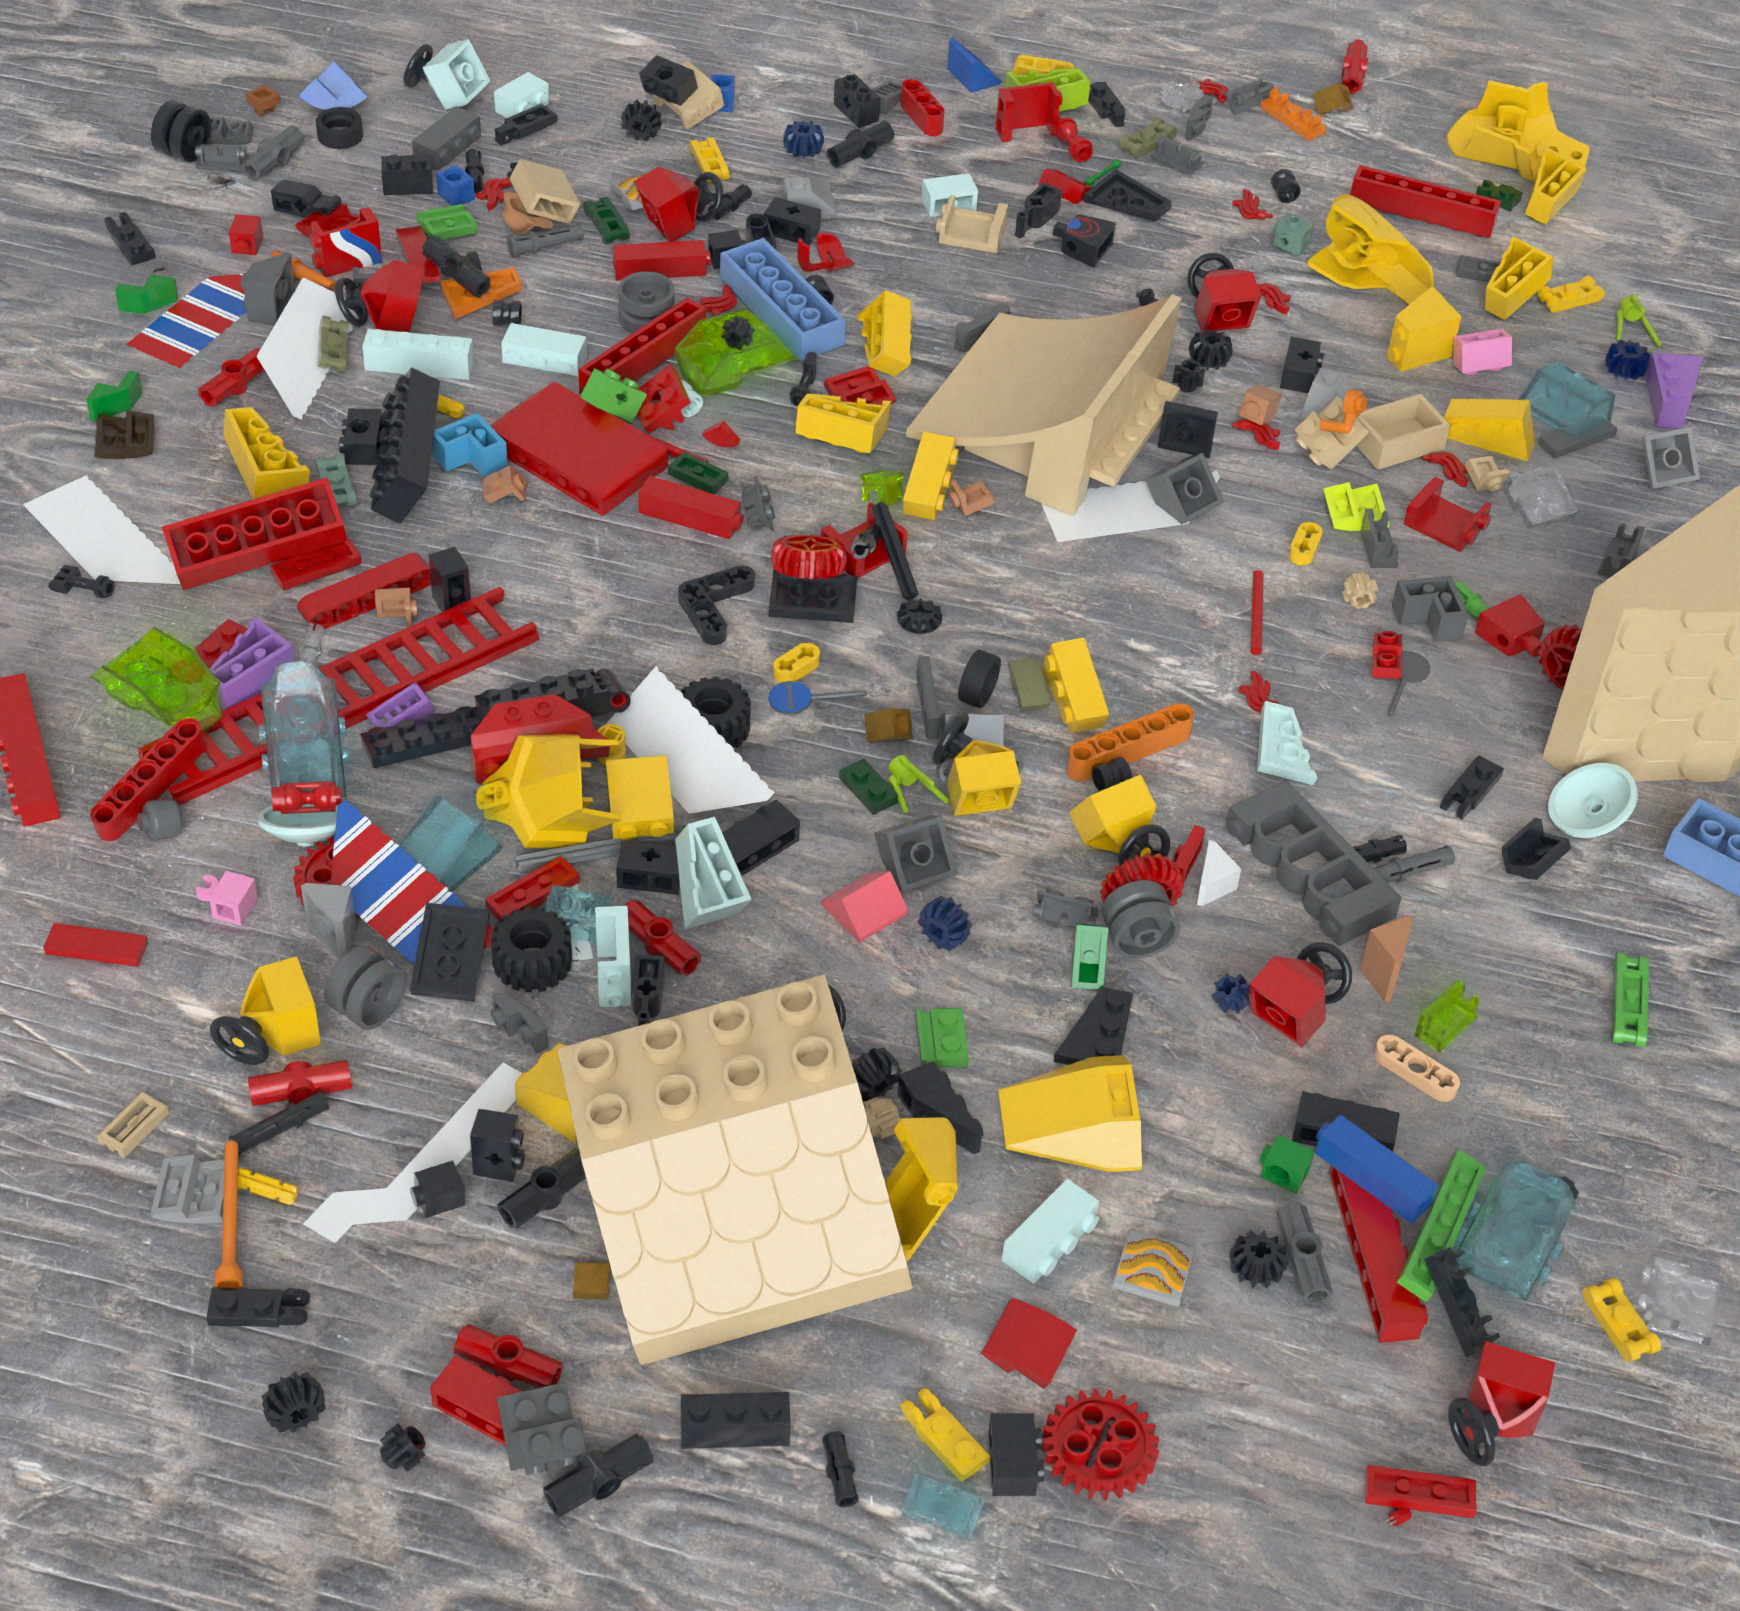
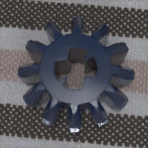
M794 121L793 124L787 125L783 135V143L787 153L794 154V157H814V154L821 152L824 135L820 125H814L813 121Z
M940 896L927 903L922 908L923 910L920 912L921 917L918 920V924L923 927L921 933L927 935L929 943L934 942L938 949L945 948L948 951L956 948L968 939V936L971 934L970 928L973 925L967 919L969 913L961 909L962 904H955L952 897L946 899Z

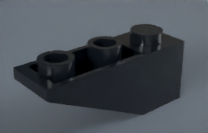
M931 1061L899 1074L897 1095L913 1118H947L955 1130L956 1144L973 1154L980 1152L981 1139L984 1135L983 1128L978 1119H973L968 1112L963 1097L960 1094L957 1095L952 1089L950 1079L945 1071H940L935 1062Z

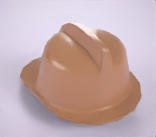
M512 192L504 193L503 199L506 204L502 211V219L512 231L517 234H527V231L532 230L535 226L548 229L553 227L552 221L548 218L527 213L517 194Z

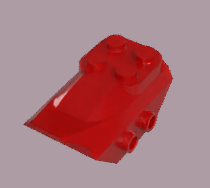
M556 694L498 703L492 707L471 735V771L476 783L482 785L488 777L494 774L508 760L518 735L575 734L579 735L581 739H610L601 735L594 728L590 714ZM610 746L580 749V759L609 757Z

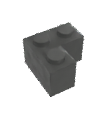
M1452 576L1397 581L1392 607L1400 624L1427 622L1435 641L1462 639L1469 614Z

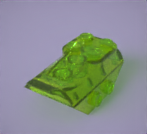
M746 308L699 320L675 347L676 360L682 376L695 391L703 396H710L737 388L742 384L743 377L798 361L795 355L767 324ZM735 316L748 319L751 328L755 329L752 334L753 341L749 347L743 345L741 350L728 347L724 338H721L724 331L722 326L726 320L732 322Z
M155 626L141 639L108 664L101 666L90 676V678L103 685L107 694L130 709L143 710L169 726H174L184 718H194L200 722L202 731H205L222 716L218 701L220 681L191 645L183 644L171 633H165Z

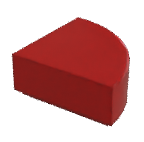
M724 420L706 428L702 433V436L709 442L721 447H734L740 442V438Z

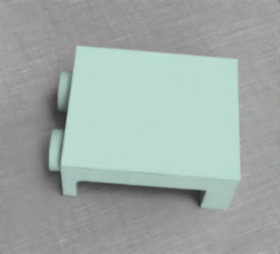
M627 906L595 907L597 958L616 957L615 961H600L597 963L599 1006L613 1008L631 1006Z

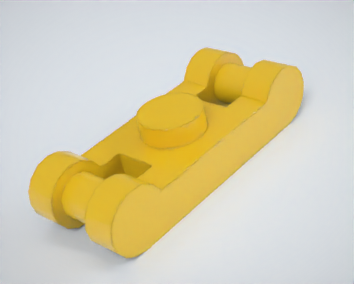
M1019 55L1016 58L1012 71H1014V75H1028L1030 70H1035L1036 74H1049L1051 69H1073L1075 66L1071 62Z
M713 137L706 138L705 141L698 142V140L689 141L690 153L694 156L701 173L712 172L721 181L729 180L727 164Z
M1590 275L1583 277L1578 282L1554 288L1544 286L1537 293V297L1542 302H1546L1547 308L1552 313L1595 303L1602 300L1605 296V290L1601 286H1596V281Z
M1616 1277L1604 1280L1600 1286L1593 1284L1583 1288L1582 1295L1584 1301L1625 1361L1632 1362L1638 1360L1643 1353L1651 1355L1661 1350L1658 1336L1654 1332L1649 1331L1623 1293L1622 1285ZM1608 1298L1611 1305L1607 1306L1603 1299Z

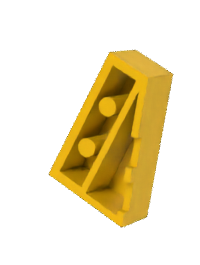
M1545 147L1535 173L1525 214L1532 217L1535 221L1546 225L1578 192L1587 168Z
M1512 236L1507 251L1504 252L1499 267H1496L1486 287L1485 310L1506 320L1551 280L1553 256Z
M884 290L857 317L859 321L863 322L864 326L861 329V334L867 339L864 347L869 367L896 377L904 369H907L911 363V300Z
M806 394L798 405L795 434L803 435L808 439L829 442L834 446L851 448L860 453L871 454L888 429L891 401H883L882 405L866 404V399L857 398V403L840 401V396Z
M1451 399L1444 415V419L1450 424L1447 439L1529 461L1535 445L1530 400Z
M923 431L903 498L904 514L936 520L938 512L943 511L946 499L945 493L947 488L950 487L959 456V449H955L954 437Z

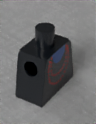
M1079 214L1074 217L1069 225L1057 221L1053 228V236L1062 238V253L1095 268L1113 244L1116 223Z

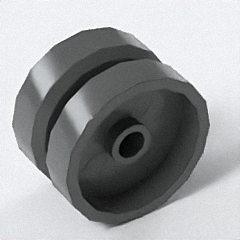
M638 272L622 279L618 285L619 322L623 328L634 333L674 306V284L669 278L655 272Z
M1141 880L1123 885L1108 895L1102 904L1101 913L1106 926H1108L1109 934L1117 953L1124 957L1135 959L1150 957L1165 950L1178 937L1180 925L1164 886L1155 881Z
M359 946L341 958L332 970L324 991L325 1002L341 1015H347L349 1020L363 1030H371L386 1021L399 1006L405 994L407 974L402 968L390 960H385L381 954L369 946Z

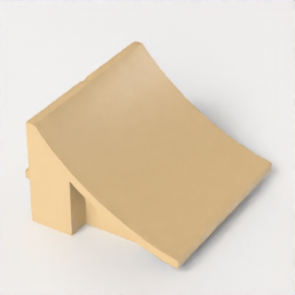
M1171 294L1159 301L1133 310L1082 319H1036L999 313L909 425L906 437L921 441L923 431L954 437L955 445L965 446L964 450L1027 476L1026 497L1074 516L1085 501L1089 477L1115 487L1162 420L1165 401L1175 402L1179 396L1180 388L1163 381L1182 298Z

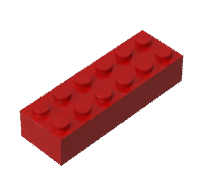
M328 477L162 526L182 590L348 541Z

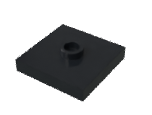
M1165 401L1158 448L1191 455L1203 453L1205 458H1210L1218 412Z

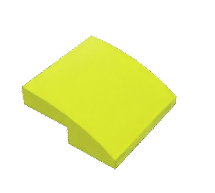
M1350 482L1323 488L1334 529L1361 531L1365 509H1373V520L1375 521L1380 520L1383 511H1386L1378 483L1356 489H1351Z

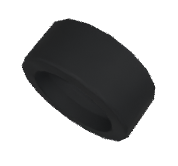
M344 107L330 108L321 112L316 118L318 141L328 148L346 149L355 146L363 138L362 119L355 110ZM340 126L349 127V128L340 129V130L331 129V128L340 127Z
M980 649L973 653L960 681L958 699L978 708L986 705L999 677L1001 668L999 656Z

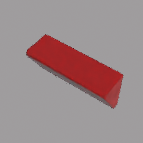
M1044 169L1039 181V186L1044 182L1062 190L1061 197L1074 204L1081 203L1084 200V194L1093 188L1056 169Z

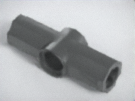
M291 125L273 140L263 139L257 147V153L242 164L243 172L248 176V179L256 181L274 166L284 167L289 160L290 153L304 143L303 134L297 127Z
M1300 1202L1287 1203L1286 1206L1278 1209L1277 1218L1288 1251V1267L1295 1274L1302 1301L1308 1302L1309 1305L1321 1304L1324 1300L1331 1298L1333 1293L1321 1255L1322 1241L1314 1233L1307 1207L1301 1205Z

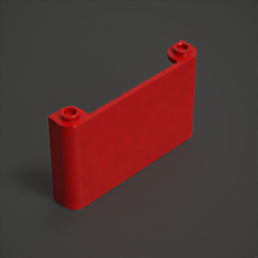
M554 381L545 385L490 424L506 442L507 459L601 516L607 514L639 490L649 476L656 477L668 468V451L662 442L655 440L609 412L593 406L578 394Z

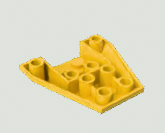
M1124 1055L1090 1057L998 1090L1006 1150L1105 1172L1137 1171L1142 1169L1141 1120L1132 1066Z

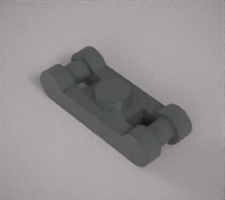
M1000 303L995 306V310L969 323H958L956 326L958 338L955 339V350L958 352L969 351L999 313L1010 315V306Z

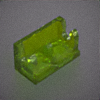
M874 470L860 474V480H863L862 498L865 503L869 502V492L872 489L878 493L877 504L884 502L890 506L902 501L903 472Z
M1458 979L1420 1014L1414 1036L1438 1053H1441L1478 1018L1476 1013L1479 1005L1478 995L1475 994L1470 1001L1467 1000L1464 996L1465 983Z

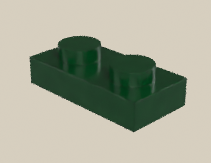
M685 452L668 466V475L711 494H715L728 481L729 472Z
M864 758L839 770V779L872 815L898 803V794Z

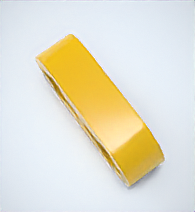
M1304 522L1298 527L1289 552V559L1293 563L1304 566L1313 561L1323 533L1322 528L1318 524Z
M802 643L778 657L773 663L774 680L778 683L796 682L815 670L820 663V649L812 643Z

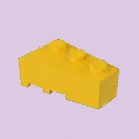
M1085 638L1051 643L1048 653L1044 657L1041 671L1061 712L1064 724L1067 725L1070 733L1104 727L1109 712Z

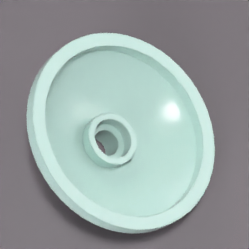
M1610 763L1585 765L1573 770L1557 783L1549 798L1548 812L1553 824L1561 832L1569 836L1578 838L1600 836L1619 827L1632 814L1638 800V788L1632 775L1618 765Z
M305 804V805H303L302 807H315V806L312 805V804ZM270 806L259 812L258 825L265 832L283 841L297 843L298 846L303 847L313 846L316 842L326 840L335 835L338 806H336V812L281 814V811L273 812V806Z

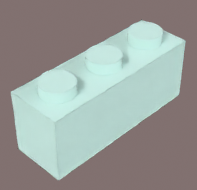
M511 323L501 342L503 363L578 376V369L584 365L587 358L586 336Z
M1066 1179L1004 1241L1002 1262L1033 1284L1042 1275L1048 1276L1054 1270L1058 1259L1064 1253L1068 1255L1073 1251L1078 1243V1238L1084 1232L1088 1234L1095 1228L1099 1221L1097 1216L1099 1200L1069 1179Z

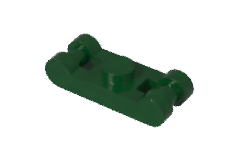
M608 196L602 197L596 202L592 200L583 202L584 212L598 229L604 244L613 243L615 239L622 241L630 238L626 223Z

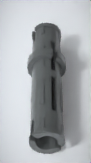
M1446 845L1442 848L1404 859L1393 858L1387 864L1372 868L1386 882H1402L1408 876L1453 864L1455 855L1453 849Z

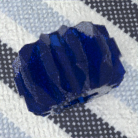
M1630 339L1627 342L1619 340L1617 343H1612L1608 349L1605 366L1608 367L1609 373H1615V378L1623 377L1625 380L1628 378L1637 380L1638 377H1643L1647 372L1651 354L1647 352V347L1640 346V342L1633 343Z

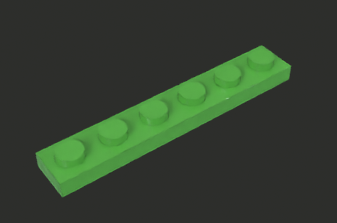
M1460 1149L1454 1153L1435 1194L1433 1204L1426 1214L1397 1280L1398 1284L1425 1302L1433 1295L1436 1286L1424 1259L1442 1249L1453 1248L1487 1168Z

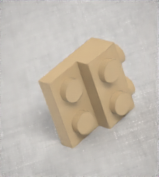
M1339 396L1320 414L1312 411L1294 429L1299 435L1296 441L1305 450L1309 448L1312 451L1309 454L1312 461L1318 466L1324 464L1331 470L1369 433V430L1358 417H1355L1352 430L1348 434L1320 430L1322 419L1343 422L1345 416L1343 411L1344 400Z

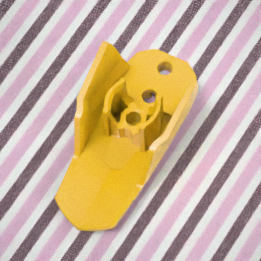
M1343 194L1334 200L1326 218V230L1332 243L1308 260L1307 265L1342 287H1350L1352 289L1387 288L1409 305L1426 290L1434 287L1432 266L1384 217L1367 203L1354 196Z

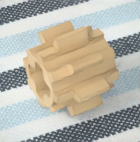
M1355 572L1352 576L1346 578V582L1343 583L1345 590L1342 591L1345 602L1350 601L1355 609H1366L1370 604H1374L1375 599H1377L1375 592L1379 590L1375 579L1370 580L1369 575L1364 572L1358 574Z
M875 1097L864 1102V1109L872 1138L875 1137L882 1140L894 1135L893 1129L899 1122L900 1116L892 1100Z

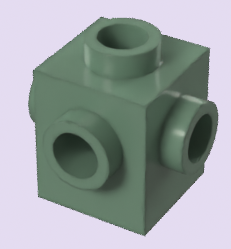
M1288 213L1281 221L1278 220L1273 228V234L1275 235L1273 245L1300 256L1311 244L1314 223Z

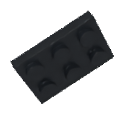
M773 570L769 617L853 623L857 576L837 575L834 578L806 580L805 578L796 579L794 576L788 577L785 574H780L777 570Z
M426 903L410 986L411 995L475 1002L490 918L489 910Z

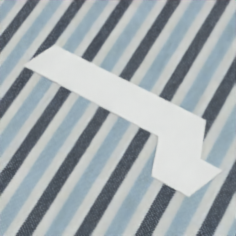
M502 1063L387 1188L333 1192L303 1225L336 1243L354 1224L407 1220L418 1208L415 1207L410 1193V1188L414 1187V1172L452 1160L455 1166H457L471 1150L470 1133L478 1108L505 1113L516 1101L515 1082L522 1073Z

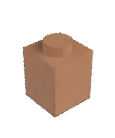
M1258 384L1246 391L1239 416L1259 425L1267 423L1275 418L1282 394Z

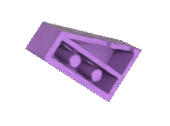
M1652 353L1645 379L1656 427H1683L1704 356Z
M254 617L250 621L249 629L243 635L239 634L236 637L235 645L230 651H224L204 674L209 701L219 709L225 710L264 692L296 671L293 645Z

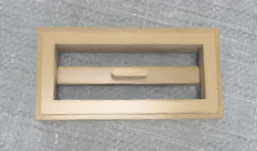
M142 1091L97 1135L98 1143L102 1146L108 1145L109 1150L112 1152L118 1151L119 1156L125 1158L169 1114L168 1106ZM146 1104H148V1106H147L138 1116H136V1114H137ZM127 1123V1127L114 1139L113 1136Z

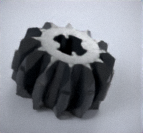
M636 99L634 104L628 103L625 110L621 114L622 129L627 130V136L634 135L635 141L642 137L646 142L649 136L654 138L657 135V131L661 128L662 123L661 112L656 111V104L649 106L647 99L643 103Z
M1203 329L1202 333L1195 332L1194 337L1189 343L1188 350L1191 360L1197 361L1200 367L1204 366L1207 370L1209 368L1218 370L1220 366L1226 367L1230 361L1233 344L1231 343V338L1225 336L1224 332L1218 333L1214 329L1213 331Z
M872 1048L868 1053H862L858 1059H853L852 1066L863 1102L878 1096H884L888 1090L893 1089L894 1084L898 1083L899 1074H901L902 1070L895 1057L885 1048Z
M1251 1229L1246 1237L1239 1235L1229 1254L1231 1273L1239 1274V1283L1248 1280L1251 1283L1252 1289L1257 1283H1261L1267 1289L1271 1285V1281L1278 1283L1282 1279V1275L1287 1269L1288 1257H1286V1246L1278 1244V1235L1269 1238L1266 1235L1265 1229L1260 1235H1256Z
M293 1372L287 1378L280 1376V1381L276 1384H269V1391L262 1395L265 1418L267 1422H270L271 1427H276L279 1432H285L289 1429L294 1433L299 1427L307 1428V1424L311 1421L319 1420V1413L326 1409L322 1386L308 1372L301 1375Z

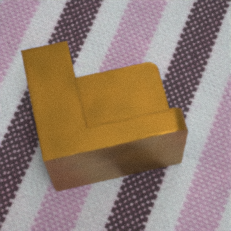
M1336 83L1313 93L1317 112L1320 115L1336 109L1343 112L1353 109L1349 89L1345 85Z
M889 708L865 714L867 742L875 743L888 739L902 741L913 739L910 710Z

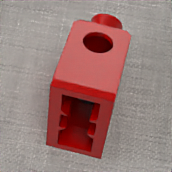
M1519 594L1480 612L1475 634L1507 656H1514L1526 650L1532 657L1539 656L1537 652L1541 648L1540 644L1542 641L1540 639L1545 625L1544 621L1527 600Z

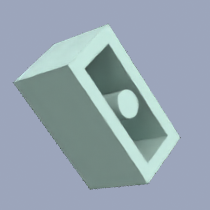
M529 72L523 74L494 91L495 112L505 118H509L539 104L548 105V83Z
M970 173L923 179L921 200L929 217L941 215L943 203H948L950 195L955 196L956 208L976 211L978 190Z

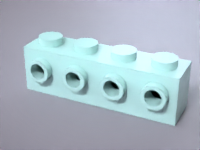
M368 329L362 345L366 371L407 374L412 367L431 377L469 380L474 365L472 338Z

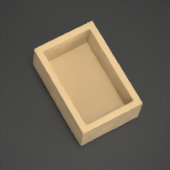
M1422 394L1374 407L1361 413L1358 418L1369 430V433L1356 446L1373 466L1379 470L1428 455L1429 453L1444 450L1450 424Z

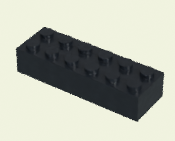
M412 367L405 376L401 375L393 393H387L384 398L382 407L385 408V411L380 420L382 430L377 439L380 447L375 455L377 466L372 475L375 483L370 492V497L372 498L371 510L400 524L427 490L440 386L439 380Z

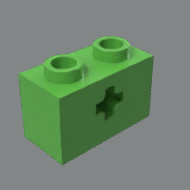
M594 368L580 397L599 409L633 423L647 395L638 389L640 384L627 377L622 381L620 380L621 375L612 370L606 369L604 373Z

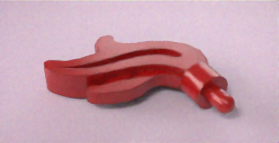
M1189 79L1188 87L1197 93L1216 95L1221 103L1227 100L1225 93L1229 89L1224 85L1214 83L1211 79H1205L1204 81Z
M509 177L488 180L482 192L476 193V197L480 200L487 199V210H492L497 206L498 199L499 203H502L504 200V193L501 189L511 187L512 183Z
M1243 189V200H1234L1232 202V206H1237L1240 214L1246 219L1265 220L1266 218L1273 217V214L1267 213V210L1257 209L1260 202L1259 197L1255 196V199H1253V194L1247 189Z
M1257 284L1260 295L1265 296V303L1271 309L1274 308L1282 314H1288L1289 306L1285 302L1291 300V295L1283 294L1272 284Z
M725 284L721 297H704L700 299L698 304L707 308V313H712L714 317L720 318V313L731 310L736 306L737 298L733 294L732 288Z
M1239 419L1238 422L1232 423V427H1238V430L1252 431L1254 439L1258 443L1274 450L1279 449L1280 442L1275 439V437L1280 435L1279 429L1275 430L1267 423L1259 425L1248 419Z
M1440 452L1422 456V459L1427 460L1429 463L1442 465L1444 468L1443 473L1447 479L1453 480L1462 487H1467L1469 479L1464 474H1468V471L1455 455L1449 452Z
M1251 671V686L1242 685L1238 689V693H1243L1246 696L1249 707L1254 711L1261 712L1265 701L1279 704V701L1267 698L1271 691L1270 683L1268 680H1265V685H1263V679L1256 671Z

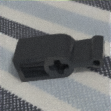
M283 179L271 190L274 211L298 216H307L312 211L320 212L327 216L342 203L341 197L337 195L333 197L322 195L321 191L314 185Z
M1044 182L1034 190L1025 200L1024 211L1017 213L1015 236L1023 238L1030 228H1041L1060 211L1062 190Z
M635 956L632 1003L633 1012L637 1016V1026L650 1023V1019L656 1017L661 1011L665 977L664 956ZM648 963H651L650 971H647Z

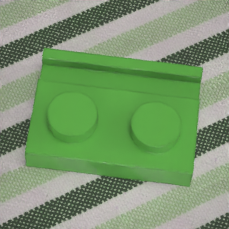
M464 204L417 212L416 221L421 223V228L429 239L432 236H438L440 239L445 240L464 237L478 232V224L468 210L465 211Z
M962 1008L930 1009V1012H921V1009H916L915 1019L921 1065L934 1061L937 1067L968 1066L969 1056Z

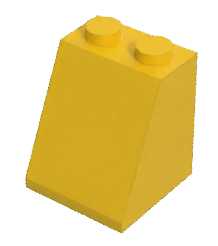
M1434 287L1426 290L1395 316L1387 358L1400 372L1452 357L1454 336L1458 334L1462 316Z
M667 755L607 760L606 775L610 813L622 815L621 821L611 824L613 839L631 840L641 836L662 837L674 833V816Z
M558 1043L551 1051L543 1053L538 1062L528 1072H523L515 1082L516 1104L574 1144H577L557 1049L567 1045Z

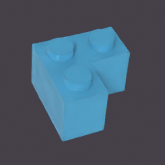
M479 413L434 430L432 456L446 472L470 462L483 477H486L493 472L507 467L506 442Z

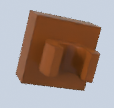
M265 84L246 93V101L254 106L255 113L261 117H264L265 110L274 112L275 105L281 103L280 94Z

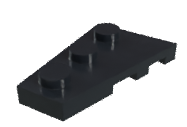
M1117 169L1084 194V202L1152 221L1158 220L1171 209V201Z
M1102 987L1054 1054L1053 1062L1070 1065L1090 1057L1121 1055L1133 993Z

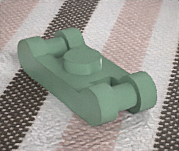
M343 454L334 455V458L324 460V457L316 458L315 463L319 479L328 477L337 507L348 504V507L357 505L355 491L347 472Z

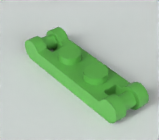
M1616 952L1613 964L1614 1003L1611 1042L1622 1044L1623 1041L1632 1042L1634 1046L1644 1048L1648 1033L1649 957L1638 956V958L1627 957V953ZM1625 1025L1635 1026V1030L1626 1029Z

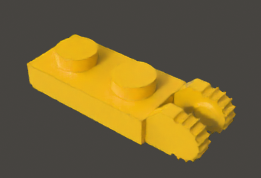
M923 1388L917 1393L919 1401L930 1414L926 1419H924L919 1408L909 1399L901 1403V1412L916 1429V1434L960 1482H963L989 1463L990 1455L944 1406L941 1407L939 1400L931 1391Z

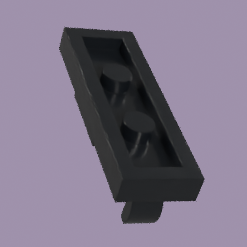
M1448 1247L1428 1256L1424 1260L1464 1355L1469 1357L1482 1351L1485 1341L1492 1343L1499 1339L1500 1335L1499 1333L1488 1334L1484 1324L1490 1322L1493 1318L1491 1315L1480 1317L1478 1313L1476 1296L1469 1288L1466 1279H1464L1466 1275L1472 1272L1471 1267L1461 1269L1458 1266L1456 1259L1465 1254L1464 1250L1459 1249L1453 1252L1451 1247Z

